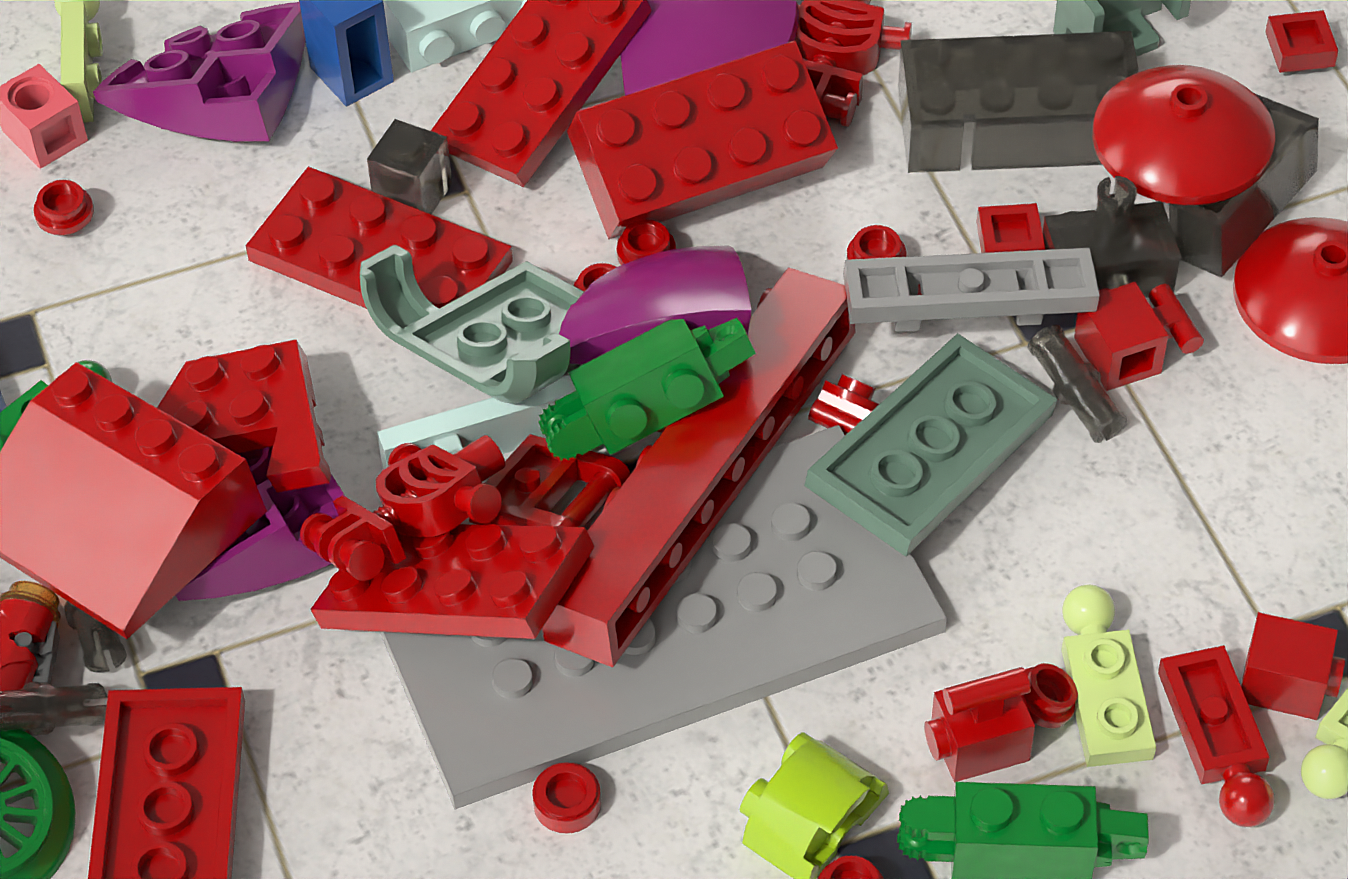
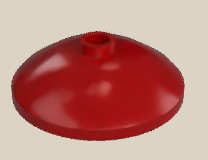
M1168 65L1135 73L1112 87L1102 98L1095 112L1092 138L1101 164L1114 179L1131 191L1164 203L1203 205L1232 198L1253 186L1262 177L1273 156L1275 128L1271 115L1263 102L1250 89L1233 78L1203 67Z
M1322 217L1285 221L1269 227L1258 234L1242 251L1237 261L1233 278L1234 300L1244 322L1260 339L1271 347L1289 356L1309 362L1348 364V221Z

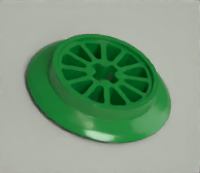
M0 722V762L6 765L0 772V788L12 773H18L26 783L6 792L0 791V837L18 850L15 854L6 858L0 849V879H51L63 863L73 839L76 812L72 788L62 766L46 746L27 732ZM26 797H32L35 810L7 805ZM7 822L32 824L34 826L32 835L26 837Z

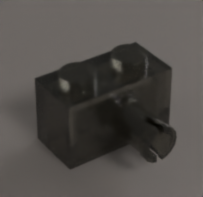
M1115 176L1113 194H1110V177L1100 181L1097 187L1095 210L1069 211L1044 217L1043 238L1045 250L1090 248L1098 290L1105 288L1113 289L1136 282L1145 298H1148L1153 288L1161 284L1170 285L1174 292L1181 254L1164 204L1160 201L1135 204L1137 188L1128 178Z

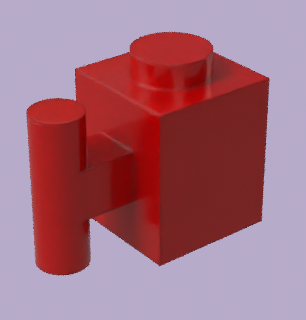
M1132 282L1113 289L1105 288L1098 290L1099 301L1097 310L1095 312L1077 313L1074 339L1106 391L1161 374L1167 341L1170 338H1174L1181 351L1185 354L1195 352L1204 343L1203 337L1168 284L1158 285L1150 291L1148 298L1154 308H1151L1136 282Z
M1023 667L934 692L932 718L924 724L925 736L933 758L936 761L945 760L954 783L1030 761L1035 724L1021 696L1030 693L1029 678Z

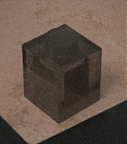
M394 119L367 158L371 191L431 215L452 185L447 136Z

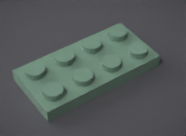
M957 333L813 464L807 471L804 486L907 557L1053 415L1058 399Z

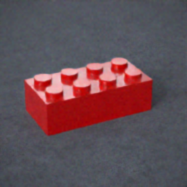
M796 40L576 112L567 130L608 240L621 236L630 224L642 220H654L660 223L823 168L838 149Z

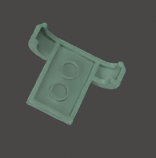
M393 245L362 261L360 266L362 297L371 318L378 328L394 342L492 398L505 403H519L558 381L565 374L570 360V340L559 335L568 309L584 291L528 261L523 262L440 309L435 307L419 288L413 272L412 256L405 249Z

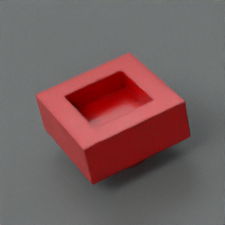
M1324 10L1268 16L1265 33L1279 73L1335 67L1339 50Z
M1037 203L978 207L976 224L981 253L1045 250Z

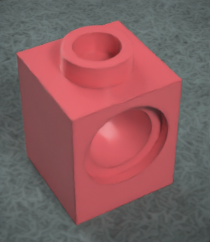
M40 64L35 65L0 86L1 129L40 169L88 141L78 101Z

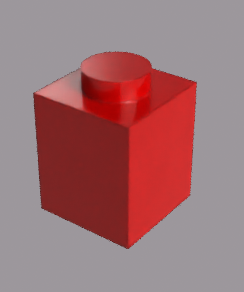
M1258 612L1241 683V688L1248 705L1317 720L1324 695L1337 698L1341 685L1345 659L1333 656L1338 630Z

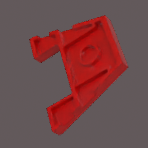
M296 339L186 361L157 406L161 411L234 453L273 447L266 476L277 493L330 483V468L324 459L322 446H325L323 434L316 422L314 407L317 404L308 360Z

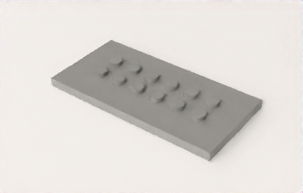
M837 425L778 445L770 450L613 668L545 642L542 629L536 639L379 631L454 809L533 782L541 772L552 765L564 762L582 764L944 633L946 631L947 617L911 553L905 557L804 486L808 469L845 436L840 426ZM604 505L599 508L584 526L586 530H589L601 514Z

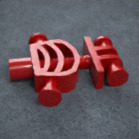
M803 0L800 5L797 4L799 18L795 37L796 43L825 116L840 119L841 126L849 127L854 117L856 105L859 106L862 100L863 75L876 68L881 48L902 50V56H909L912 22H905L904 27L885 26L884 8L870 5L871 0Z
M483 435L454 454L436 445H430L421 449L413 443L401 444L391 452L388 459V467L376 478V490L383 507H379L378 510H374L372 513L342 495L333 501L339 516L334 519L325 513H315L309 516L301 526V542L306 548L316 552L322 559L332 563L336 568L348 572L357 580H371L382 570L385 558L395 564L407 558L396 531L411 537H435L451 531L469 517L474 522L481 524L493 521L501 508V495L495 486L482 482L505 468L506 464L503 454L497 444L487 435Z

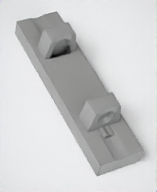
M1090 248L845 260L843 277L850 324L895 322L896 332L919 331L922 320L1016 315L1018 326L1040 325L1044 314L1095 312L1099 301V291ZM918 284H920L922 295H917Z

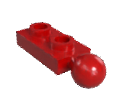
M1225 646L1161 658L1158 675L1201 785L1224 780L1225 783L1219 794V805L1224 816L1231 823L1240 827H1255L1262 824L1269 818L1274 809L1275 797L1270 784L1263 777L1254 773L1266 771L1270 757Z

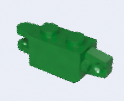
M737 318L709 330L706 326L689 330L684 319L668 320L568 372L576 391L556 400L552 406L549 404L548 408L543 409V413L539 415L540 421L538 423L542 434L546 436L550 453H553L554 457H559L560 460L563 458L569 460L571 457L576 458L577 454L583 455L604 444L609 454L612 455L724 397L718 384L730 376V369L755 355V349L745 328Z
M956 782L954 796L928 795L927 798H922L920 795L918 798L912 796L911 800H905V805H901V811L899 812L901 824L899 834L897 835L898 849L903 851V855H908L909 859L915 858L918 861L920 858H923L925 861L951 862V879H1092L1094 868L1111 866L1112 860L1145 858L1149 844L1147 813L1111 810L1110 804L1096 801V786Z

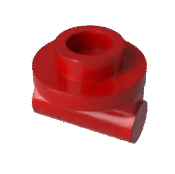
M844 374L841 375L837 385L825 380L819 397L811 406L808 420L827 429L839 425L844 435H846L879 405V403L871 400L876 388Z

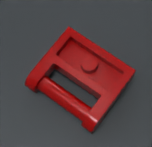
M529 434L506 459L505 468L485 482L499 490L502 500L497 517L487 524L584 527L607 500L610 492L615 487H621L630 476V471L621 460L594 451H588L583 455L577 454L576 458L571 457L569 460L566 458L560 460L559 457H554L553 453H550L546 438ZM577 480L588 483L561 515L550 512ZM469 517V522H470V523H473V524H476V525H487V524H481V523L474 522V521L471 520L470 517Z

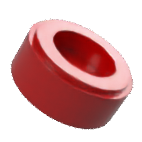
M558 763L546 768L534 782L532 790L534 812L540 823L549 830L565 834L579 832L590 826L598 817L601 809L600 785L596 776L588 768L577 763Z

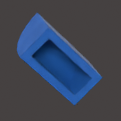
M299 0L310 68L346 107L394 82L383 0Z

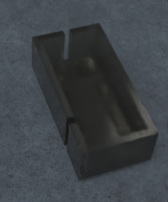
M1132 31L901 40L898 94L908 173L960 171L964 123L974 122L970 161L971 170L1102 165L1096 154L1092 138L1095 112L1102 98L1112 87L1123 79L1138 73L1139 68Z

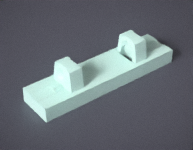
M570 375L561 377L558 381L519 403H505L489 398L377 431L383 470L388 467V459L391 452L397 446L404 443L416 444L421 449L430 445H436L454 454L483 435H487L497 444L502 454L515 451L529 434L546 438L545 434L543 435L538 423L540 421L539 415L543 413V409L548 408L549 404L552 406L556 400L576 391Z

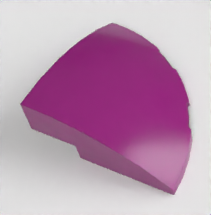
M647 0L652 11L620 54L625 95L794 41L799 18L797 2L795 0Z
M285 3L242 12L240 14V21L228 24L212 35L209 34L208 28L200 25L168 38L164 41L165 52L151 57L145 62L144 66L141 61L130 59L104 79L93 91L96 102L127 117L161 129L186 135L226 141H270L292 97L304 53L306 40L300 3Z
M729 245L685 247L654 253L622 264L607 272L589 285V288L570 306L562 321L559 335L570 340L569 364H585L668 320L684 319L689 330L701 326H706L709 330L737 318L748 334L752 309L740 258L734 248Z
M273 447L236 453L246 459L267 512L175 595L178 601L220 598L256 591L302 577L332 564L303 545L300 539V530L304 521L312 514L325 513L333 519L339 516L333 501L342 495L345 496L333 475L331 474L330 483L277 493L266 476Z

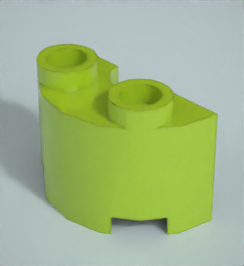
M801 732L788 745L781 760V767L768 782L764 778L758 779L744 796L740 805V813L749 819L745 826L742 844L793 879H816L837 855L840 843L849 830L856 824L862 826L889 794L888 786L885 782L823 741L816 740L807 733Z

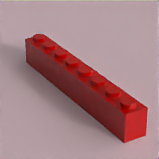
M788 267L774 287L767 288L762 293L757 309L751 315L748 337L756 354L730 369V376L718 384L724 397L668 425L653 446L648 445L643 449L637 460L636 468L621 487H615L610 492L603 511L589 530H587L595 548L543 626L542 631L545 642L612 668L615 666L856 333L855 324H850L845 285Z

